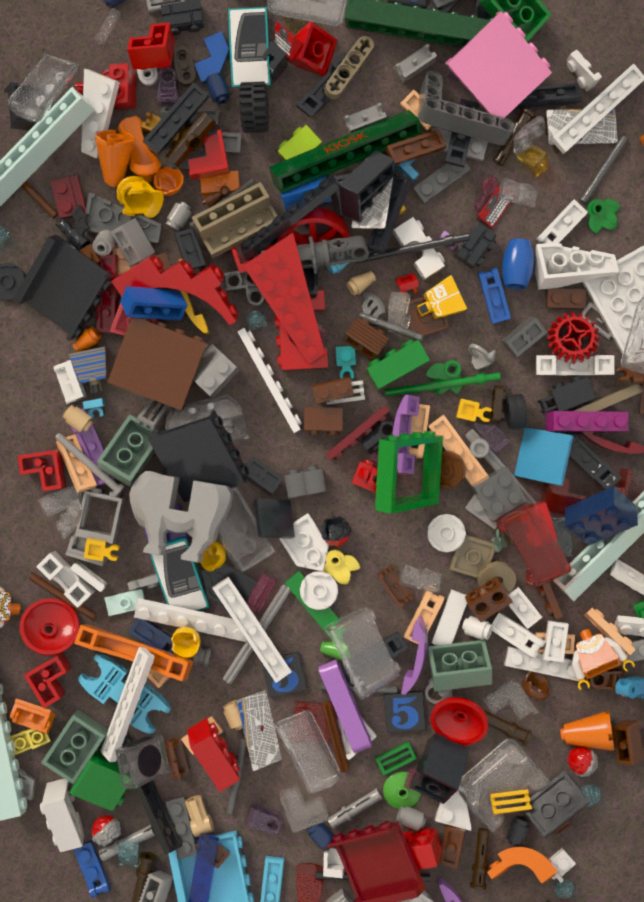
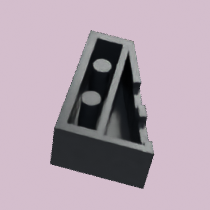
M375 150L350 175L340 182L339 192L342 214L359 223L363 220L361 216L367 207L371 208L373 206V198L378 192H383L395 175V162L393 158Z

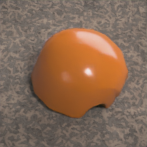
M169 166L159 169L153 177L154 187L156 190L162 191L164 196L177 194L184 182V176L180 169H172Z

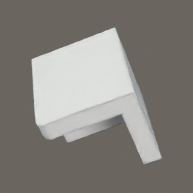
M329 847L324 852L323 876L343 878L345 869L336 847Z

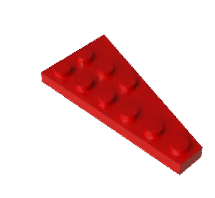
M291 233L243 266L307 363L311 364L323 356L325 352L294 234Z

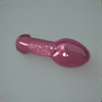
M492 176L484 181L482 194L474 205L476 211H482L488 196L492 195L497 189L496 177Z

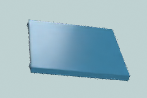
M525 427L514 476L563 486L573 436Z

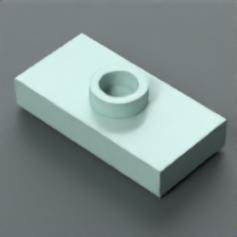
M143 588L105 597L108 615L112 616L135 610L138 598L145 599Z

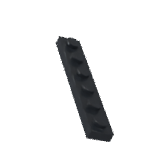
M331 175L329 178H324L314 190L306 192L300 201L292 203L286 212L282 215H277L272 223L267 227H262L253 238L247 239L241 246L242 255L248 261L339 190L338 182L334 176Z

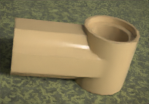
M196 795L187 799L185 804L191 819L190 825L194 837L214 831L211 816L207 814L202 796Z

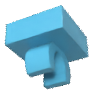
M100 398L83 402L84 409L89 410L88 415L94 418L93 413L95 410L99 411L100 417L105 415L104 410L101 408L107 407L105 399Z

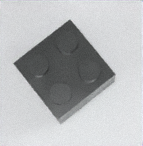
M502 467L471 485L488 518L493 521L527 502L508 467Z

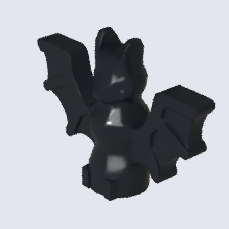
M78 205L72 212V216L76 221V228L72 227V224L63 217H61L62 221L59 225H55L63 234H66L67 240L65 241L81 250L91 244V241L84 236L85 231L90 229L87 224L89 214L83 211L82 205Z

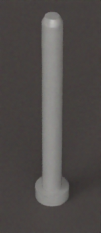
M58 433L55 436L57 441L113 490L112 494L114 496H118L125 488L122 483L118 485L64 435Z

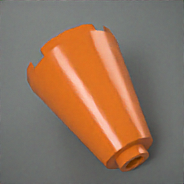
M102 130L97 132V136L95 135V143L104 182L110 187H118V184L126 176L134 146V136L125 131H122V134H116V130Z
M609 711L564 724V728L560 729L561 739L565 740L566 744L614 751Z

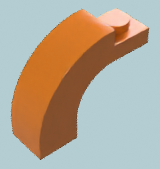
M513 847L500 852L498 855L502 861L497 860L489 866L491 870L487 872L491 879H496L512 866L522 864L529 867L539 881L544 884L558 874L559 870L541 852L525 847Z

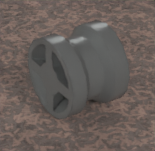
M200 646L198 652L194 655L193 664H203L204 667H208L212 648L204 649Z

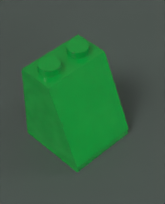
M96 750L69 793L113 811L116 806L120 807L125 799L123 794L126 789L128 791L131 790L132 784L135 782L133 778L136 773L131 771V775L128 778V775L125 774L130 769L117 761L109 762L99 750Z

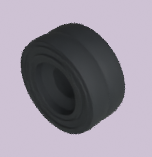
M523 394L506 395L505 417L509 429L526 427L527 409Z

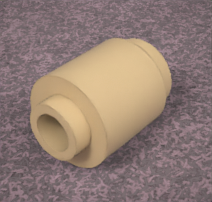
M71 405L63 415L65 422L80 433L83 430L87 432L93 424L91 422L92 417L77 406Z
M233 700L223 706V713L230 729L235 728L237 731L242 729L243 726L237 700Z

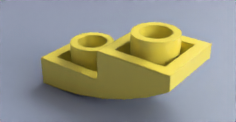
M31 728L11 735V740L15 743V755L51 742L48 734Z

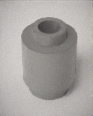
M182 201L180 204L175 203L166 218L168 219L166 224L179 232L181 228H184L192 214L190 211L191 207Z
M110 230L99 232L93 241V250L98 255L106 256L110 254L116 244Z
M401 806L396 821L400 822L402 826L418 831L420 828L423 829L426 818L421 811L408 806Z

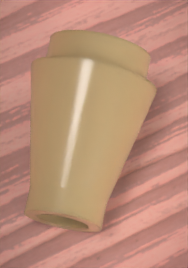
M368 271L349 278L346 285L353 296L356 294L360 295L372 282L376 281V278L372 271Z

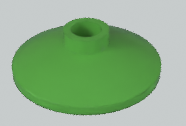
M399 771L391 774L386 779L383 794L389 805L400 809L401 806L412 807L418 802L421 793L409 788L414 776L413 774ZM400 790H405L406 794L400 795L399 792Z

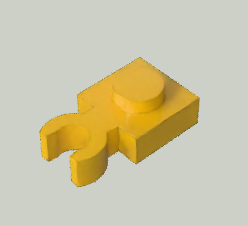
M460 399L456 418L475 422L476 417H479L481 421L489 422L490 419L484 418L483 413L485 411L492 412V409L488 407L479 409L480 403Z
M87 538L84 558L103 561L106 556L109 560L116 561L118 556L113 555L111 551H118L120 546L111 545L107 547V541Z

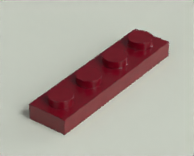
M99 255L103 262L98 263V265L114 275L111 279L112 281L118 276V255ZM112 284L108 291L102 294V302L97 307L96 332L113 333L110 332L118 310V291Z
M385 405L328 451L326 456L330 460L332 458L335 460L340 458L344 454L343 449L347 446L352 448L359 442L357 438L361 434L366 436L374 429L372 427L373 424L377 421L382 423L388 418L387 413L389 409Z

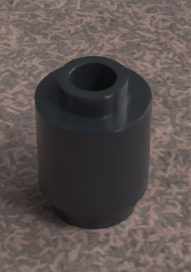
M518 815L512 819L506 835L511 845L519 847L525 844L530 829V821Z

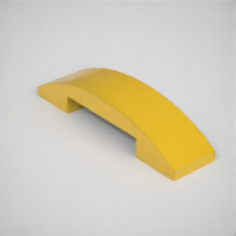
M180 290L187 304L185 311L189 318L206 335L210 334L204 315H195L189 294Z

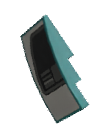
M267 7L228 9L232 88H239L241 82L265 81L267 86H271L269 56L263 61V54L269 47Z
M186 536L168 541L165 545V555L150 554L167 604L195 611L209 608V601L203 588L197 563L181 559V555L190 547Z

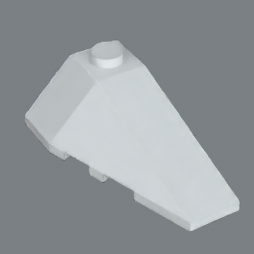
M559 243L536 245L535 276L539 290L559 288L619 273L614 254L594 250L588 252L579 250V247H563Z

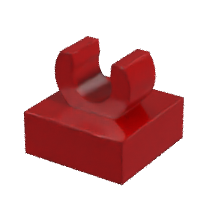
M414 273L395 279L397 287L405 298L408 297L407 290L412 289L414 294H417L416 287H419V283Z

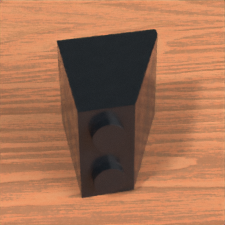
M434 733L427 742L409 788L445 804L459 790L470 749L465 748L460 743L447 739L443 735Z

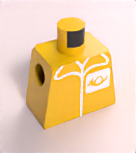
M452 275L428 290L424 294L426 302L417 306L421 316L432 313L434 319L458 314L467 309Z

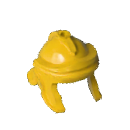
M142 176L126 177L117 187V199L124 205L123 214L127 216L143 214L147 218H153L159 213L164 201V193L154 190Z

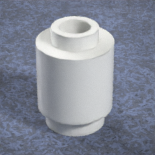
M470 616L468 619L466 618L462 626L466 635L481 640H488L493 628L488 621L480 622L478 618Z

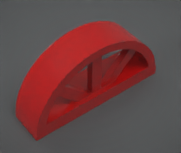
M314 208L277 237L275 244L291 233L294 234L296 245L309 244V237L311 236L314 243H318L325 239L328 241L337 238H349L351 233L348 225L339 215L327 209ZM315 223L327 224L331 228L326 233L316 234ZM310 224V234L301 235L294 230L299 225Z

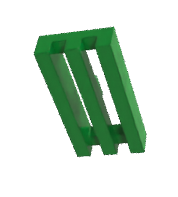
M407 741L376 756L375 760L384 776L417 760V756L410 742ZM408 747V750L381 762V760ZM411 753V757L406 758V759H404V760H402V761H400V762H398V763H396V764H394V765H392V766H390V767L384 769L383 766L388 765V764H390V763H392V762H394V761H396V760H398V759H400V758H402V757H404V756H406V755H408V754Z

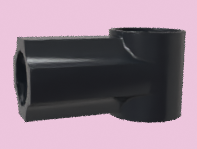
M383 422L360 441L370 454L379 448V439L389 438V435L383 434L382 429L387 424L393 427L394 424L392 422Z

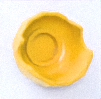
M215 541L204 552L203 562H200L205 570L214 571L225 563L226 553L224 547Z
M190 627L178 628L171 638L173 643L172 650L179 657L190 658L198 652L201 639L195 629Z

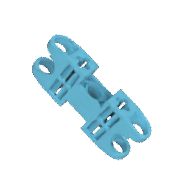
M96 653L94 659L99 663L98 666L101 669L100 677L93 678L82 673L78 677V681L90 695L102 704L109 697L118 703L126 683L124 677L129 670L115 659L103 653ZM118 670V673L115 675V677H114L113 679H111V678L113 677V675L116 673V671ZM145 683L140 700L136 706L138 710L135 712L130 724L140 731L153 734L156 728L148 719V712L151 710H162L165 713H169L172 707L158 691Z

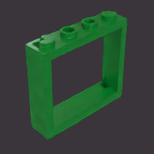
M424 431V433H402L400 436L389 435V438L379 439L376 511L393 514L439 504L443 447L442 435H436L435 431ZM425 444L421 494L395 499L398 448Z

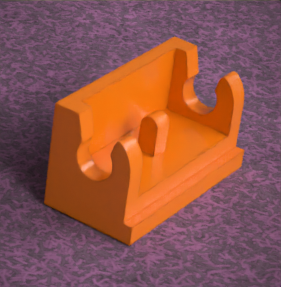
M19 699L15 700L10 714L13 723L45 734L49 733L56 713L49 709Z

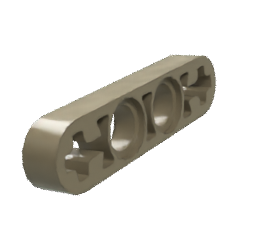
M360 37L329 78L324 89L325 95L328 98H339L370 56L374 47V42L370 37ZM364 44L368 45V47H366V48L363 50V52L361 53V52H360L361 47H362ZM356 57L359 59V63L352 64L349 58ZM346 71L349 77L346 79L342 78L339 72ZM338 82L337 90L331 91L330 89Z
M633 384L572 411H599L643 392L641 384Z

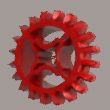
M574 312L571 313L570 317L565 313L563 318L559 316L556 319L557 322H552V328L548 330L550 335L547 337V341L551 342L548 348H554L552 354L558 353V360L564 357L565 363L569 359H571L572 364H575L577 359L582 363L584 358L589 360L590 354H595V348L599 346L597 341L600 339V335L596 334L599 328H593L595 322L589 323V316L583 319L582 313L578 317H576ZM575 326H578L583 330H578ZM566 327V335L559 339V330ZM588 337V346L581 350V341ZM564 346H569L572 349V351L566 349Z

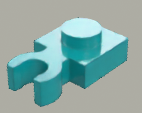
M352 346L336 347L337 367L342 366L340 379H343L344 372H349L351 379L354 378V372L350 368V366L356 365L355 348H352Z

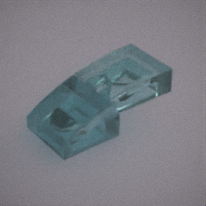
M119 842L118 864L138 867L139 844Z

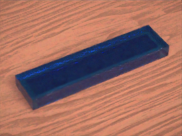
M203 833L199 836L189 902H209L220 839L218 837Z

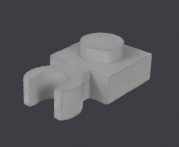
M152 574L130 581L127 584L129 591L147 586L149 589L158 586L159 580L157 574Z

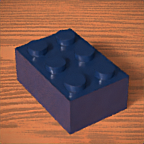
M614 486L565 508V527L588 546L638 525L637 506Z

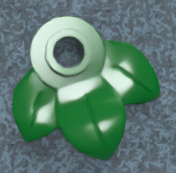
M600 199L591 200L586 208L587 214L590 216L588 221L590 230L597 234L602 227L608 230L616 229L618 220L615 213L620 210V205L612 199L604 201ZM596 206L599 207V211H598V212H596V210H595V207H596Z
M449 360L445 364L436 363L428 369L426 376L435 379L434 382L461 378V365L455 360ZM450 366L455 368L454 373H449L448 368ZM462 386L436 389L434 392L435 394H441L451 389V391L458 394Z

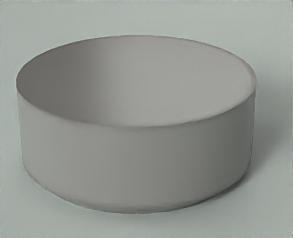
M477 438L472 441L470 451L473 456L483 458L489 453V443L485 439Z

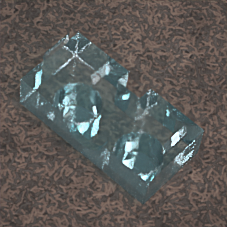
M551 518L558 540L551 542L552 556L573 557L572 532L565 527V518Z

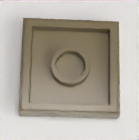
M466 535L461 547L454 551L449 570L478 578L479 572L486 568L487 564L492 563L495 553L494 543Z

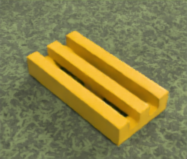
M528 789L490 794L493 815L531 810ZM524 795V798L495 802V798ZM525 802L526 805L520 807L496 809V806Z

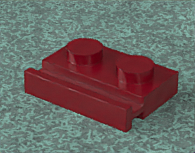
M78 175L50 181L60 219L61 217L64 219L73 217L72 212L78 205H82L83 211L86 213V203Z

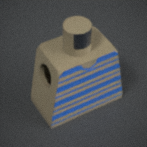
M101 347L69 354L80 384L89 383L91 394L103 392L101 381L109 379L110 376L108 348Z

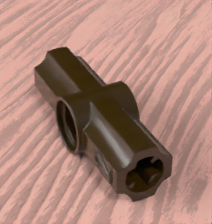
M203 112L191 127H185L180 131L179 141L166 154V157L179 167L191 152H197L202 148L203 138L214 127L216 122L206 112Z

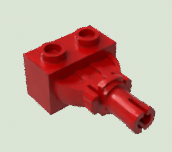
M128 63L109 64V70L104 71L101 75L120 82L114 108L117 110L136 109V70H133ZM76 82L75 87L78 88H75V90L83 95L84 82Z
M364 460V463L359 461L351 483L376 493L377 468L374 467L375 463Z

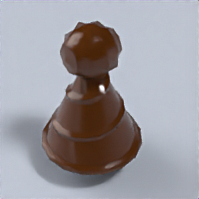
M222 186L220 192H202L204 199L201 202L202 205L207 204L209 208L214 206L221 196L229 195L230 189L227 186Z

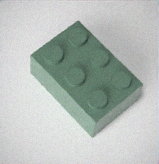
M130 414L97 460L99 469L127 486L132 487L155 451L148 441L152 433L150 426L144 427L142 422L137 423V418Z
M485 640L428 646V661L434 692L492 685V666Z
M78 709L72 715L41 763L74 784L107 735L108 729Z

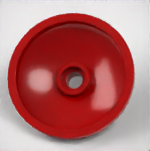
M47 598L36 601L25 610L20 621V635L24 644L33 652L41 655H57L66 651L75 642L79 631V620L76 612L70 605L59 599ZM46 628H51V629H52V632H51V633H47V632L45 631V629H46Z
M455 697L447 698L438 702L431 712L430 721L434 731L455 743L462 745L474 744L483 739L487 733L488 718L486 713L479 705L470 700Z

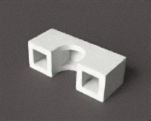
M414 217L393 230V234L401 247L432 240L429 236H425L421 222L419 220L416 221ZM434 248L422 250V257L414 263V267L424 281L443 269L445 260L440 252L436 253Z
M56 551L49 553L36 566L49 580H55L65 590L64 595L77 608L95 592L83 578L70 569L71 566Z

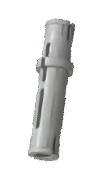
M376 788L349 806H343L342 810L328 817L327 819L331 827L335 829V827L343 822L351 821L353 816L382 800L379 791Z
M150 824L121 840L116 839L113 844L100 849L99 853H102L100 854L102 861H106L117 854L121 855L125 850L156 836L152 825Z

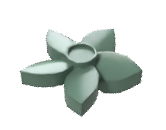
M497 529L496 537H493L491 541L494 543L495 551L499 552L502 547L506 548L508 546L503 533L501 534L500 529Z

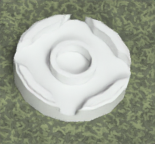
M439 515L428 526L429 542L439 551H455L465 541V525L454 515Z
M322 571L312 572L301 582L300 596L308 607L322 610L335 602L338 595V586L334 578L328 573Z

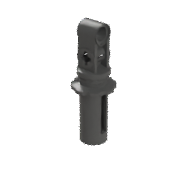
M311 236L309 237V244L297 245L302 268L313 267L314 274H317L318 267L320 266L330 267V265L361 262L366 260L369 255L366 240L362 236L337 238L328 241L325 239L318 243H314Z

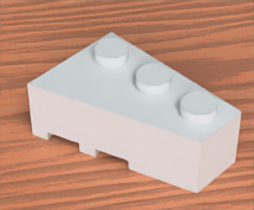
M66 779L47 783L43 801L40 803L41 813L45 814L47 819V828L52 831L54 845L58 846L60 852L82 847L84 840L80 816L78 812H75L72 804L75 798L69 794L68 785L70 782Z

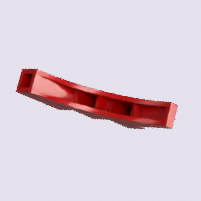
M152 254L111 281L121 297L126 286L177 289L193 294L209 303L223 316L229 325L235 323L239 317L236 306L234 304L231 305L227 299V292L223 287L220 288L224 281V274L214 264L194 275L193 267L184 259L164 270L161 259Z

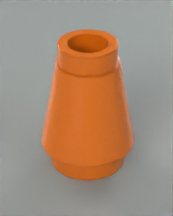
M91 326L84 330L73 344V347L77 352L85 351L98 344L102 336L99 332H96V328Z

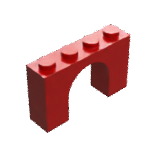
M317 290V297L310 299L314 312L325 311L324 290ZM275 317L276 328L280 329V336H276L277 348H281V355H277L278 367H282V371L328 369L327 348H324L325 354L308 364L297 346L289 339L288 332L278 317Z

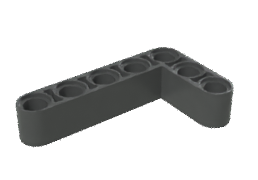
M429 71L426 74L419 95L418 118L420 121L498 145H505L508 142L515 128L511 120L442 100V76L434 71Z

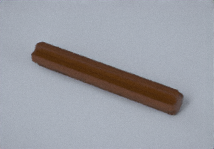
M327 701L322 704L339 771L345 772L349 770L345 748L332 701Z

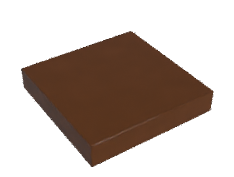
M424 296L402 303L410 330L427 336L450 329L447 317L434 319L432 313L424 316L420 315L417 306L426 302Z

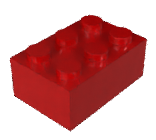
M205 718L187 729L191 750L219 792L240 780L238 774L240 768L236 763L238 759L233 751L229 752L227 749L229 746L225 738H220L217 734L219 730L215 723H210L208 718Z

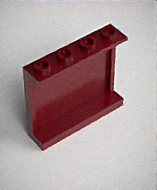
M385 821L376 827L369 825L361 831L354 829L345 835L338 833L327 844L328 848L335 846L356 895V899L353 902H399L418 898L426 889L398 821L392 823Z

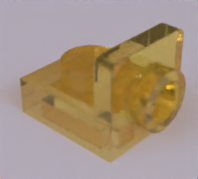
M531 143L517 155V160L531 168L535 177L545 172L549 166L547 152Z

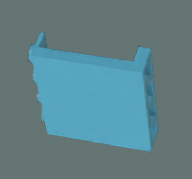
M237 831L209 836L211 843L218 840L231 851L230 855L218 869L203 857L206 852L205 850L197 849V855L178 859L176 850L169 853L178 902H254L253 892H249L248 888L251 885L249 873H245L244 868L247 867L246 856L241 853L243 841L241 836L238 837ZM202 837L195 839V841H198L200 844L206 843V841Z

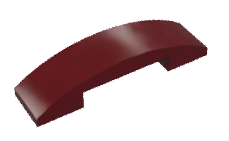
M578 431L585 439L603 449L628 454L644 453V446L635 442L627 441L624 447L593 435L594 431Z

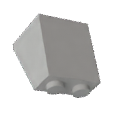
M211 344L202 356L194 381L209 396L215 397L240 369L218 348Z

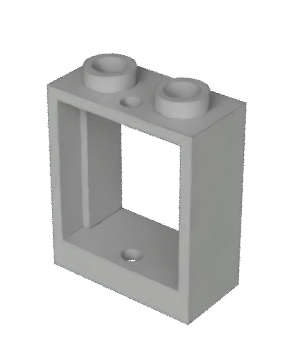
M99 488L84 491L75 536L104 540L109 544L116 543L125 498L121 497V493L118 496H114L112 491L106 494L102 493V489ZM92 497L118 502L111 533L85 528Z

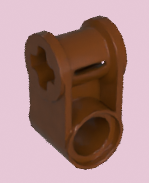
M612 668L599 674L600 679L597 682H593L594 677L587 680L596 689L615 690L616 683L619 679H622L625 670Z

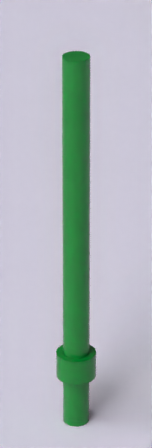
M500 372L485 375L484 373H479L472 377L385 389L386 397L477 383L478 385H483L486 382L501 380Z

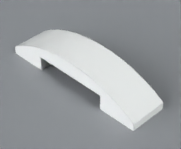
M556 355L536 356V375H614V355L591 356L589 360L584 358L582 363L577 359L575 364H572L571 359L565 363L564 357L558 360Z

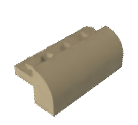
M261 182L193 216L192 220L204 246L212 258H215L244 243L247 239L253 238L262 227H267L272 223L277 213L271 205L268 193Z

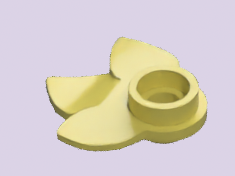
M331 550L326 555L323 572L334 577L338 583L347 585L350 580V571L360 569V565L352 555H344L339 550ZM336 557L339 561L333 562L332 559Z

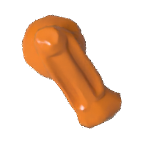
M137 115L127 117L118 125V131L120 134H122V131H125L134 136V146L129 161L130 170L137 176H142L148 183H151L154 175L161 168L162 162L143 143L144 135L141 128L143 121Z

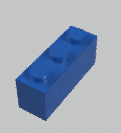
M126 286L120 301L126 316L132 318L182 320L187 308L180 290Z

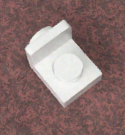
M563 848L550 858L559 870V873L552 877V879L555 880L557 878L562 883L564 881L562 876L576 864Z

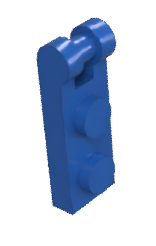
M492 268L489 272L485 273L484 271L478 272V279L491 324L511 319L498 269ZM493 279L494 284L488 285L487 280Z
M90 840L83 843L82 847L73 849L88 885L91 898L99 896V893L110 892L111 886L93 841ZM100 880L101 884L96 886L95 881Z

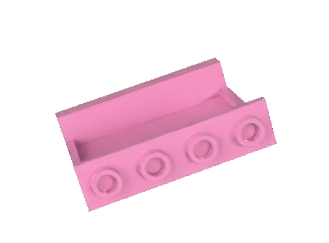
M497 12L496 16L445 64L487 113L505 118L552 72L549 69L550 64L545 58L540 59L536 54L538 52L537 48L531 42L529 44L526 42L524 32L519 27L516 29L511 24L513 20L509 14Z

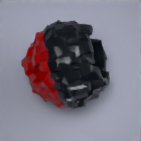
M333 516L331 519L324 520L320 533L327 544L339 547L348 541L351 527L341 516Z

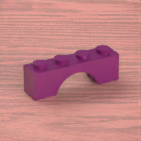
M551 411L546 413V431L627 432L629 431L628 412Z

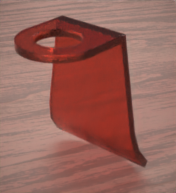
M313 863L296 865L297 902H319L324 879H316V871H323V866Z

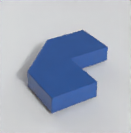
M222 31L204 38L211 57L194 64L202 84L207 82L206 78L214 73L221 74L224 62L229 54V48Z

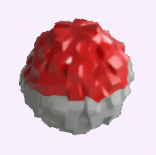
M578 746L570 751L567 759L568 764L577 776H590L598 768L597 754L589 747Z
M110 815L99 816L92 826V840L98 845L105 847L112 843V840L118 838L121 835V828L117 818Z

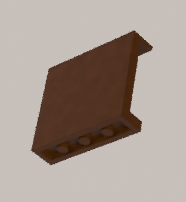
M131 317L107 383L184 411L187 396L208 344L204 343L205 339L196 335L193 338L185 336L187 332L175 328V331L167 329L168 325L157 321L156 324L149 322V318Z

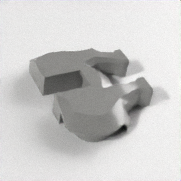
M145 471L136 479L129 493L134 517L138 524L145 528L148 535L149 543L145 546L143 552L165 555L168 532L175 534L188 533L193 537L192 544L181 555V559L203 562L204 552L217 540L220 527L227 518L231 508L233 492L230 487L193 481L188 512L175 510L180 478L162 475L153 471Z

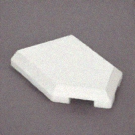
M308 513L293 523L294 538L279 539L296 566L323 572L329 545L323 540L318 527Z

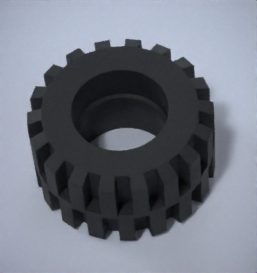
M265 81L241 82L239 86V108L243 132H268L269 106Z

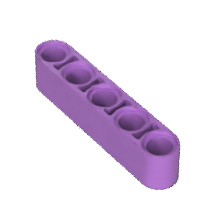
M336 659L319 666L321 678L353 753L355 754L373 747L370 735L338 660Z

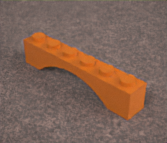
M89 624L80 625L74 643L130 661H134L138 648L144 647L155 656L151 669L179 681L188 680L194 662Z

